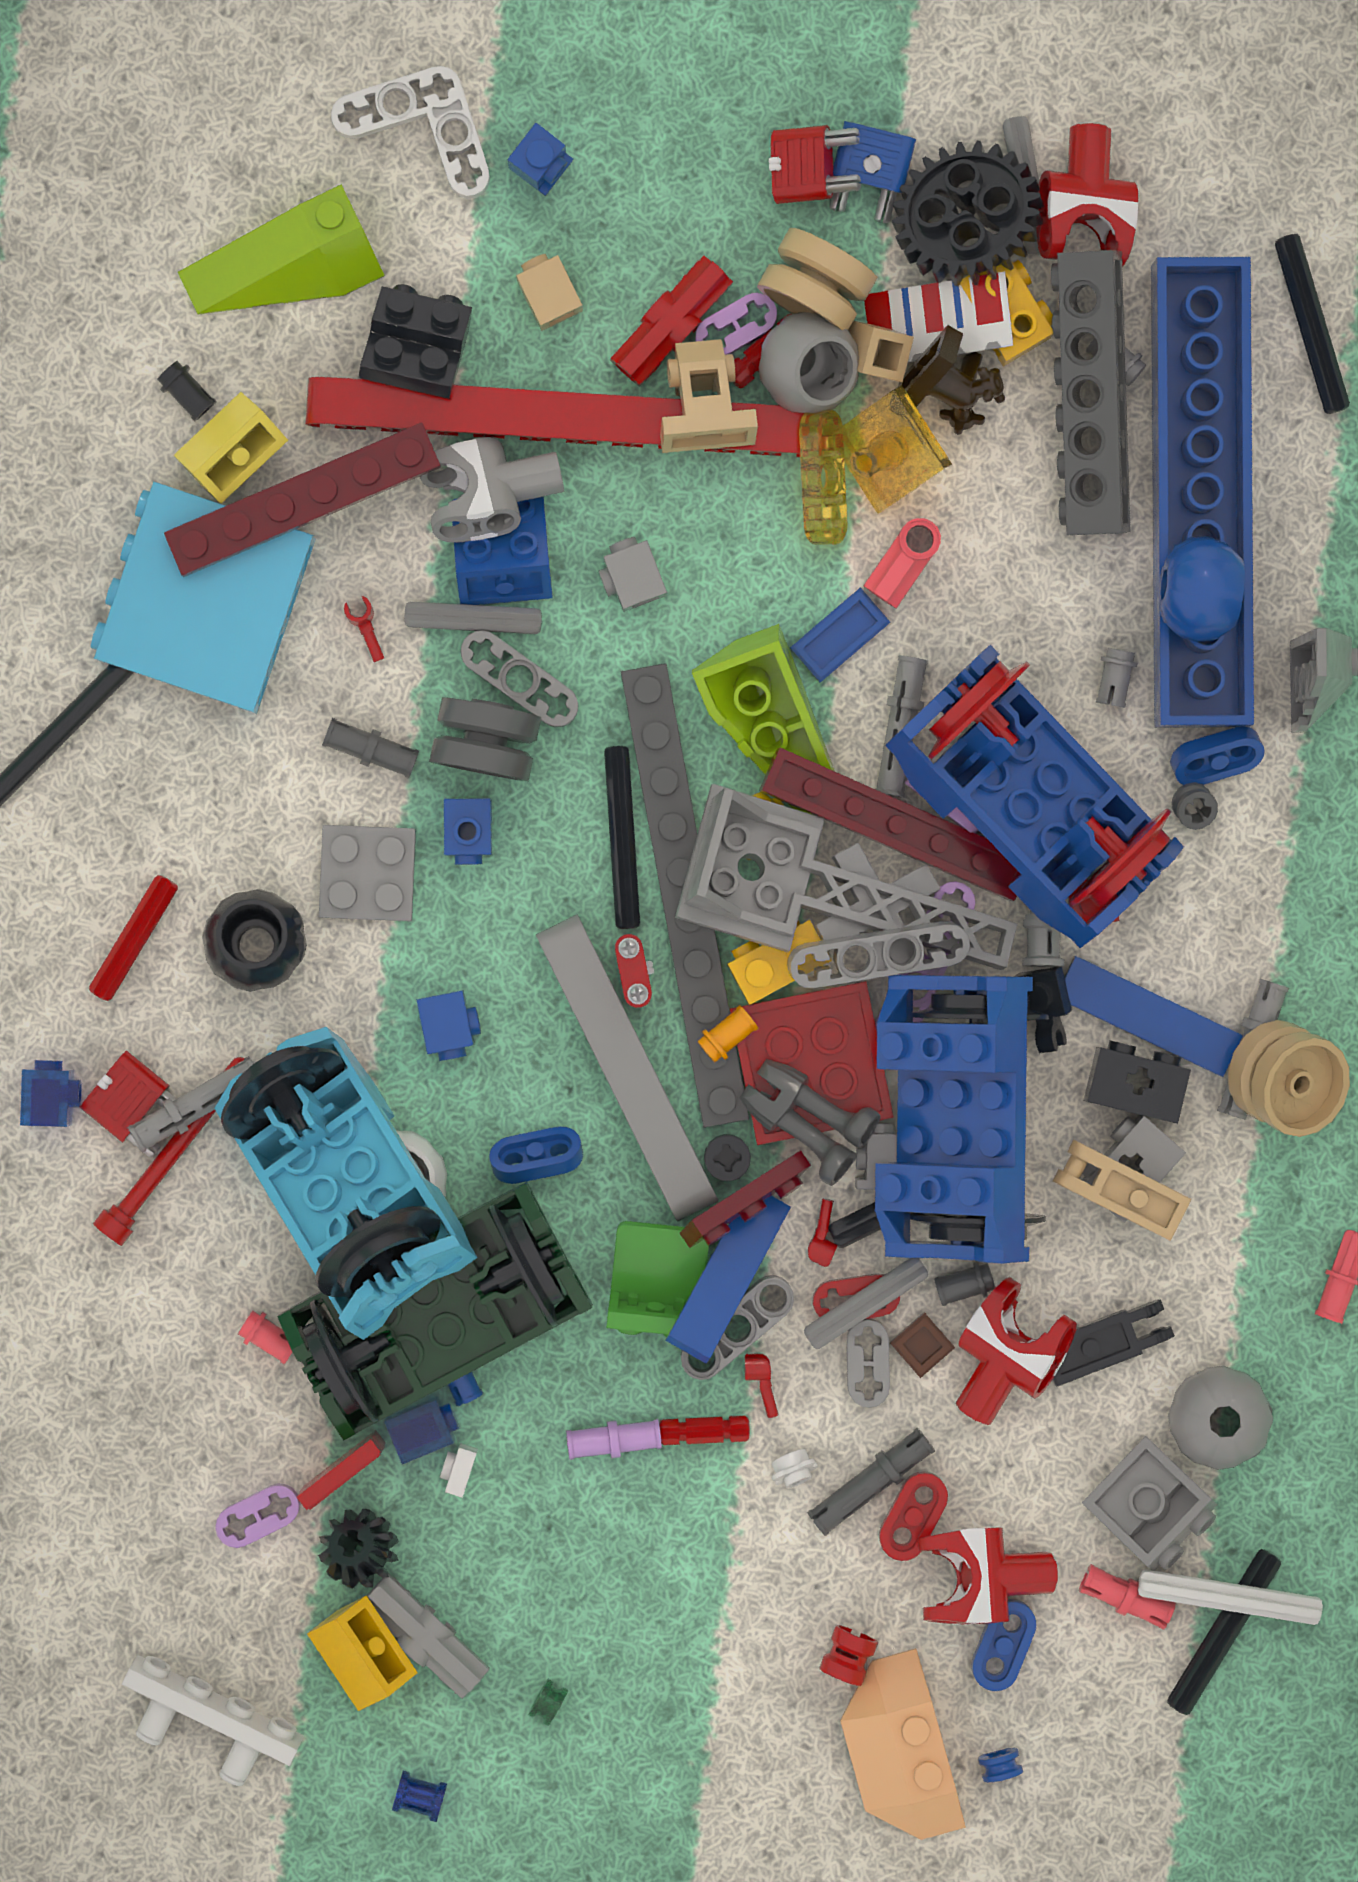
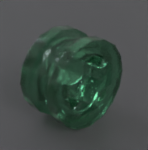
M548 1678L533 1702L528 1716L532 1718L537 1715L541 1716L543 1724L549 1726L561 1707L568 1689L565 1687L556 1689L553 1686V1681Z

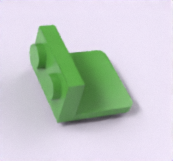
M632 1221L619 1223L616 1232L606 1328L617 1329L619 1332L627 1335L647 1332L663 1334L667 1337L707 1264L709 1246L706 1242L702 1240L689 1248L679 1234L685 1227Z

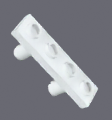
M137 1655L121 1684L151 1699L136 1731V1736L146 1743L156 1746L160 1745L176 1711L235 1739L219 1775L228 1783L236 1786L244 1785L260 1752L290 1766L304 1735L296 1732V1727L289 1721L279 1717L269 1719L255 1712L253 1705L246 1700L238 1697H230L228 1699L212 1691L213 1687L203 1679L194 1676L185 1678L171 1671L170 1665L157 1657L147 1656L144 1658Z

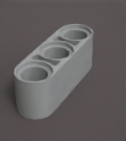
M776 1275L764 1276L746 1290L734 1315H742L749 1320L750 1330L748 1334L741 1339H733L724 1332L714 1350V1362L706 1369L693 1367L688 1360L689 1354L681 1350V1362L685 1372L698 1380L709 1379L715 1376L789 1313L794 1303V1295L789 1283ZM768 1285H778L785 1291V1301L777 1309H767L760 1303V1293Z

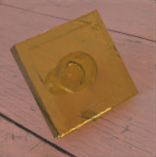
M903 386L892 390L828 436L877 514L885 511L952 465Z

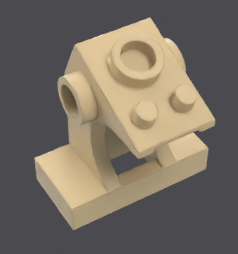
M722 339L675 343V359L667 360V375L669 387H675V395L681 398L682 416L662 417L660 432L662 453L755 445L758 429L756 409L732 411L729 382H735V363L733 354H724ZM712 390V392L717 391L718 395L693 397L692 392Z

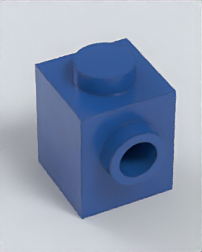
M490 798L444 799V855L454 856L455 865H481L483 855H492V800Z
M464 990L416 999L427 1054L438 1052L439 1061L467 1056L465 1047L475 1045L473 1035L481 1034V1028L476 1007L467 1008Z

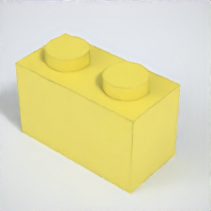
M240 392L173 456L212 497L222 504L274 455L288 439L256 404Z

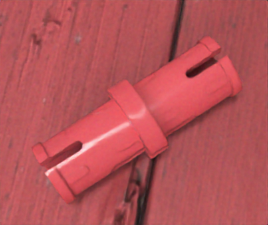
M1092 1564L1089 1565L1087 1570L1089 1572L1085 1573L1079 1587V1592L1116 1607L1115 1611L1123 1616L1129 1613L1163 1630L1167 1627V1623L1170 1622L1175 1610L1176 1602L1142 1597L1138 1594V1581L1131 1578L1126 1581Z

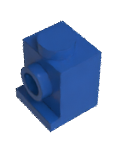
M535 123L507 160L510 170L546 196L574 159L566 153L565 144Z

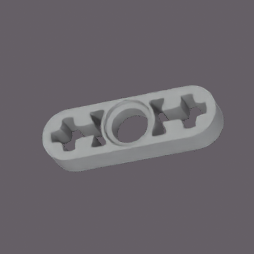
M475 631L465 638L461 646L462 660L478 676L531 714L540 716L541 721L549 726L564 727L575 719L578 712V701L574 692L491 632ZM485 640L491 641L490 651L500 660H502L504 652L513 656L512 659L502 666L498 679H494L489 675L496 667L488 661L482 660L479 664L472 662L474 653L470 646L474 641L478 644H483ZM515 666H525L533 674L532 686L522 693L512 691L506 683L507 673ZM542 679L551 684L544 689V692L551 697L558 698L561 693L568 697L565 705L570 711L567 716L557 714L554 719L547 715L549 706L539 698L537 699L536 706L526 702L527 699L531 698L538 691Z

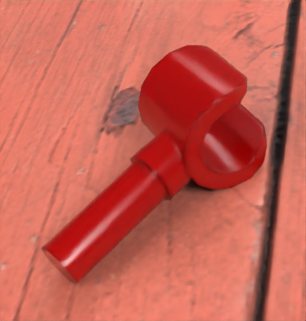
M362 596L367 606L366 613L363 616H352L347 602L344 605V612L349 622L359 628L373 662L384 659L371 623L374 610L370 601Z
M824 1198L821 1203L818 1225L808 1246V1257L811 1261L823 1267H828L837 1249V1245L825 1239L829 1229L834 1201Z
M746 1354L745 1380H760V1392L767 1417H776L779 1414L771 1388L770 1361L764 1354Z

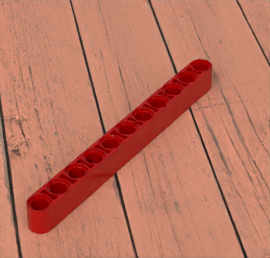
M309 377L305 425L320 428V424L335 425V429L366 430V427H379L383 432H400L423 423L427 434L458 436V433L462 432L474 433L473 437L504 439L505 435L520 436L519 440L551 442V438L566 439V443L597 445V441L612 442V446L643 448V444L658 445V449H662L660 439L662 417L682 416L681 399L462 385H453L450 399L364 379ZM731 402L732 411L756 409L758 429L755 445L704 449L705 452L735 453V450H750V454L781 456L782 453H797L796 457H809L811 452L813 413L791 412L780 405Z

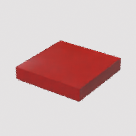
M375 1430L305 1484L296 1498L306 1510H311L378 1458L384 1450L386 1442Z

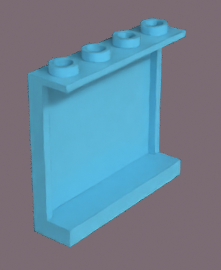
M153 481L150 491H142L136 507L135 516L141 518L136 535L128 534L122 548L120 560L125 561L126 565L121 579L113 578L106 596L105 604L111 606L106 624L99 622L92 637L91 648L97 650L94 659L257 714L316 538L312 534L296 529L183 577L164 532L225 507V505Z

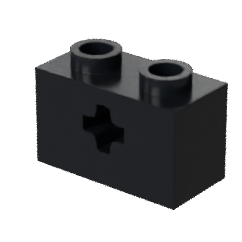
M1109 1040L1107 1049L1096 1047L1083 1101L1178 1124L1191 1069L1179 1067L1181 1057L1154 1051L1153 1059L1150 1060L1134 1056L1136 1046ZM1139 1067L1143 1068V1076L1149 1078L1150 1082L1148 1088L1140 1087L1137 1094L1133 1093V1085L1126 1083L1128 1073L1136 1074Z

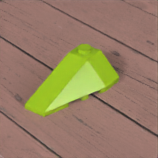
M342 184L295 206L178 271L197 314L246 309L279 303H293L326 297H340L385 276Z
M779 624L733 641L692 670L693 678L708 714L719 726L721 725L728 732L742 753L747 758L750 757L765 775L777 748H783L835 771L796 664ZM788 804L792 809L808 813L804 810H801L795 806Z

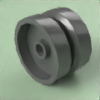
M442 697L437 720L446 728L464 732V737L458 738L441 735L434 738L429 762L451 768L529 782L533 758L525 751L506 746L507 741L526 744L537 741L541 717L513 710V706L480 699L468 701Z

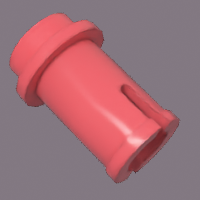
M252 1310L239 1330L238 1335L245 1338L244 1344L248 1345L251 1342L280 1360V1363L285 1364L292 1354V1350L283 1329L265 1319L266 1313L262 1312L259 1315Z

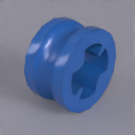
M1006 1748L979 1756V1765L984 1766L986 1770L982 1774L983 1781L987 1783L998 1782L1022 1774V1765L1017 1764L1015 1760L1019 1756L1018 1749Z

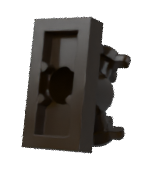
M947 325L904 374L903 382H899L891 409L907 418L926 396L931 395L953 408L952 410L941 409L939 416L942 420H948L954 428V433L960 435L963 430L970 429L974 424H984L985 416L975 414L972 410V407L976 405L979 398L983 397L984 402H990L994 398L998 404L1005 401V395L1003 394L1004 384L1000 376V370L992 368L989 371L986 367H980L983 356L978 352L966 355L963 358L960 370L956 368L954 364L963 333Z

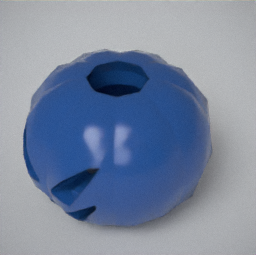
M1208 536L1190 537L1176 545L1166 558L1160 574L1158 606L1162 619L1181 638L1195 642L1217 640L1232 630L1238 621L1244 595V561L1227 543Z

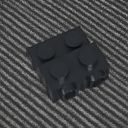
M399 284L393 288L382 286L372 316L370 334L360 364L359 378L450 399L469 332L472 307L464 305L459 298L453 295H442L435 299L418 295V292L413 287L405 284Z

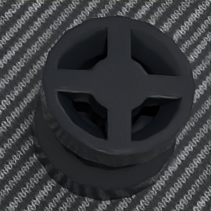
M723 1134L716 1136L708 1143L705 1149L704 1161L707 1170L713 1177L721 1181L739 1179L747 1172L750 1166L751 1155L749 1148L741 1138L735 1135Z

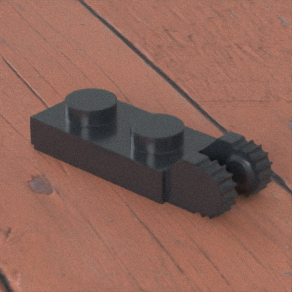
M1161 1299L1154 1300L1129 1311L1123 1309L1077 1327L1067 1355L1053 1378L1054 1385L1056 1387L1131 1359L1143 1354L1142 1350L1173 1338L1175 1335L1171 1326L1156 1328L1149 1334L1137 1338L1131 1324L1141 1319L1158 1315L1159 1312L1164 1310Z

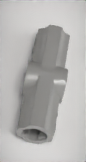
M388 1573L389 1577L382 1578L367 1594V1597L390 1632L395 1636L402 1650L420 1666L430 1668L444 1684L463 1699L481 1681L490 1667L455 1636L456 1631L448 1622L444 1625L433 1615L436 1610L427 1604L423 1606L409 1590H406L395 1577L393 1578Z

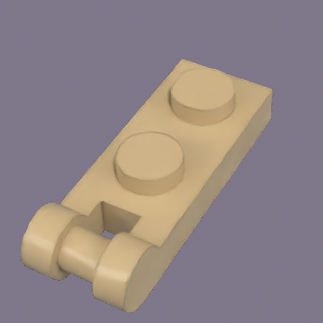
M1073 1139L1067 1151L1071 1155L1063 1171L1058 1169L1053 1182L1171 1241L1192 1199ZM1087 1163L1100 1168L1092 1185L1080 1180Z

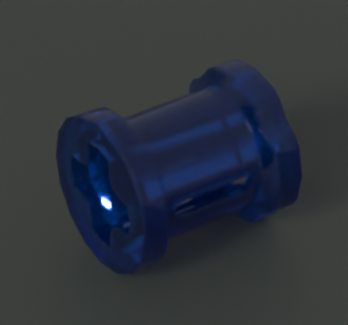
M403 1770L391 1811L398 1813L401 1809L429 1816L430 1821L437 1822L447 1783L439 1782L434 1784L410 1776L409 1771Z

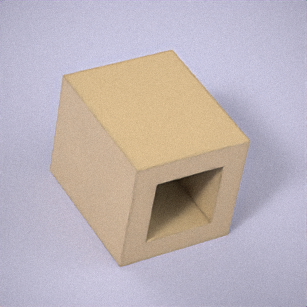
M542 254L521 265L523 272L516 275L517 282L541 331L583 311V305L558 255L548 259L546 254Z
M853 321L848 331L858 345L859 360L857 372L903 382L914 337L888 328Z

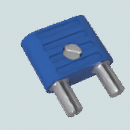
M844 121L843 129L857 128L859 130L860 136L856 137L860 138V141L855 145L838 146L833 166V176L857 174L861 179V182L857 183L881 189L874 217L878 222L881 220L887 192L890 191L883 223H889L893 211V202H895L897 193H902L899 189L901 185L906 183L916 139ZM849 192L842 193L838 212L845 211ZM833 193L829 207L834 211L837 206L839 193Z

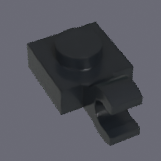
M1062 966L1020 972L1014 977H1033V991H1027V995H1030V1009L1049 1014V1019L1036 1020L1035 1042L1039 1054L1057 1051L1058 1046L1067 1044L1066 1033L1060 1016H1066L1072 1011Z

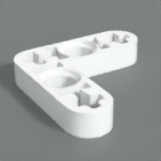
M444 66L431 67L344 95L334 103L331 111L332 123L340 135L349 139L361 138L428 116L446 176L453 192L459 197L472 199L482 195L488 188L490 182L489 169L460 79L452 69ZM436 77H442L444 83H453L454 87L447 90V99L439 100L437 94L424 96L423 101L427 106L417 109V97L410 86L411 84L420 82L419 86L422 92L434 87L433 79ZM392 91H402L410 99L409 108L401 115L389 114L383 107L384 98ZM375 96L376 109L383 119L382 121L373 123L374 119L371 113L359 118L360 126L351 129L348 122L340 123L339 118L346 115V106L354 105L356 111L368 109L370 105L366 99ZM457 120L466 125L468 136L463 143L453 146L443 140L441 132L446 123ZM475 147L477 154H468L467 158L473 171L480 170L482 176L476 178V187L468 189L465 182H456V177L462 175L459 159L456 158L449 162L447 155L462 154Z

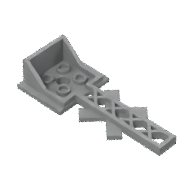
M716 784L710 786L675 918L789 952L801 908L829 917L814 926L821 941L859 935L868 929L877 932L931 923L930 920L943 914L950 916L952 922L958 924L968 934L970 950L965 958L966 960L998 970L1007 968L1017 923L929 896L940 890V887L927 864L889 884L879 880L859 843L832 857L837 867L815 861L814 858L824 818ZM740 859H751L758 864L760 875L757 880L748 881L739 874L738 862ZM810 873L818 875L828 891L827 894L818 899L805 896ZM836 881L844 884L839 887ZM849 889L856 900V903L849 906L843 895V892ZM832 899L835 905L827 903V901ZM909 907L916 920L905 926L898 912ZM924 909L931 910V912L926 914ZM967 922L972 923V924H976V925H974V926H972V927H969V925L967 924ZM984 927L1001 932L996 955L983 951L973 933ZM926 934L919 936L924 947L941 948L947 954H951V947L953 945L959 944L957 943L959 939L953 937L949 940L943 939L941 942L929 944L925 940ZM907 938L895 940L889 948L890 959L896 963L907 962L914 953L913 943Z

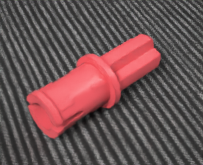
M1346 1230L1344 1232L1332 1269H1326L1325 1274H1328L1329 1277L1318 1309L1315 1311L1316 1315L1341 1324L1344 1321L1343 1317L1355 1285H1358V1232L1353 1230Z

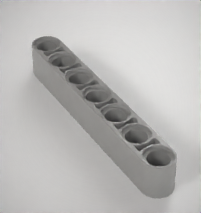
M578 914L537 933L536 937L677 1222L718 1202L719 1200L685 1134Z

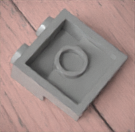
M1146 1436L1082 1502L1148 1568L1154 1571L1159 1566L1167 1570L1181 1557L1184 1549L1180 1544L1191 1532L1199 1536L1211 1526L1216 1519V1515L1211 1511L1218 1505Z

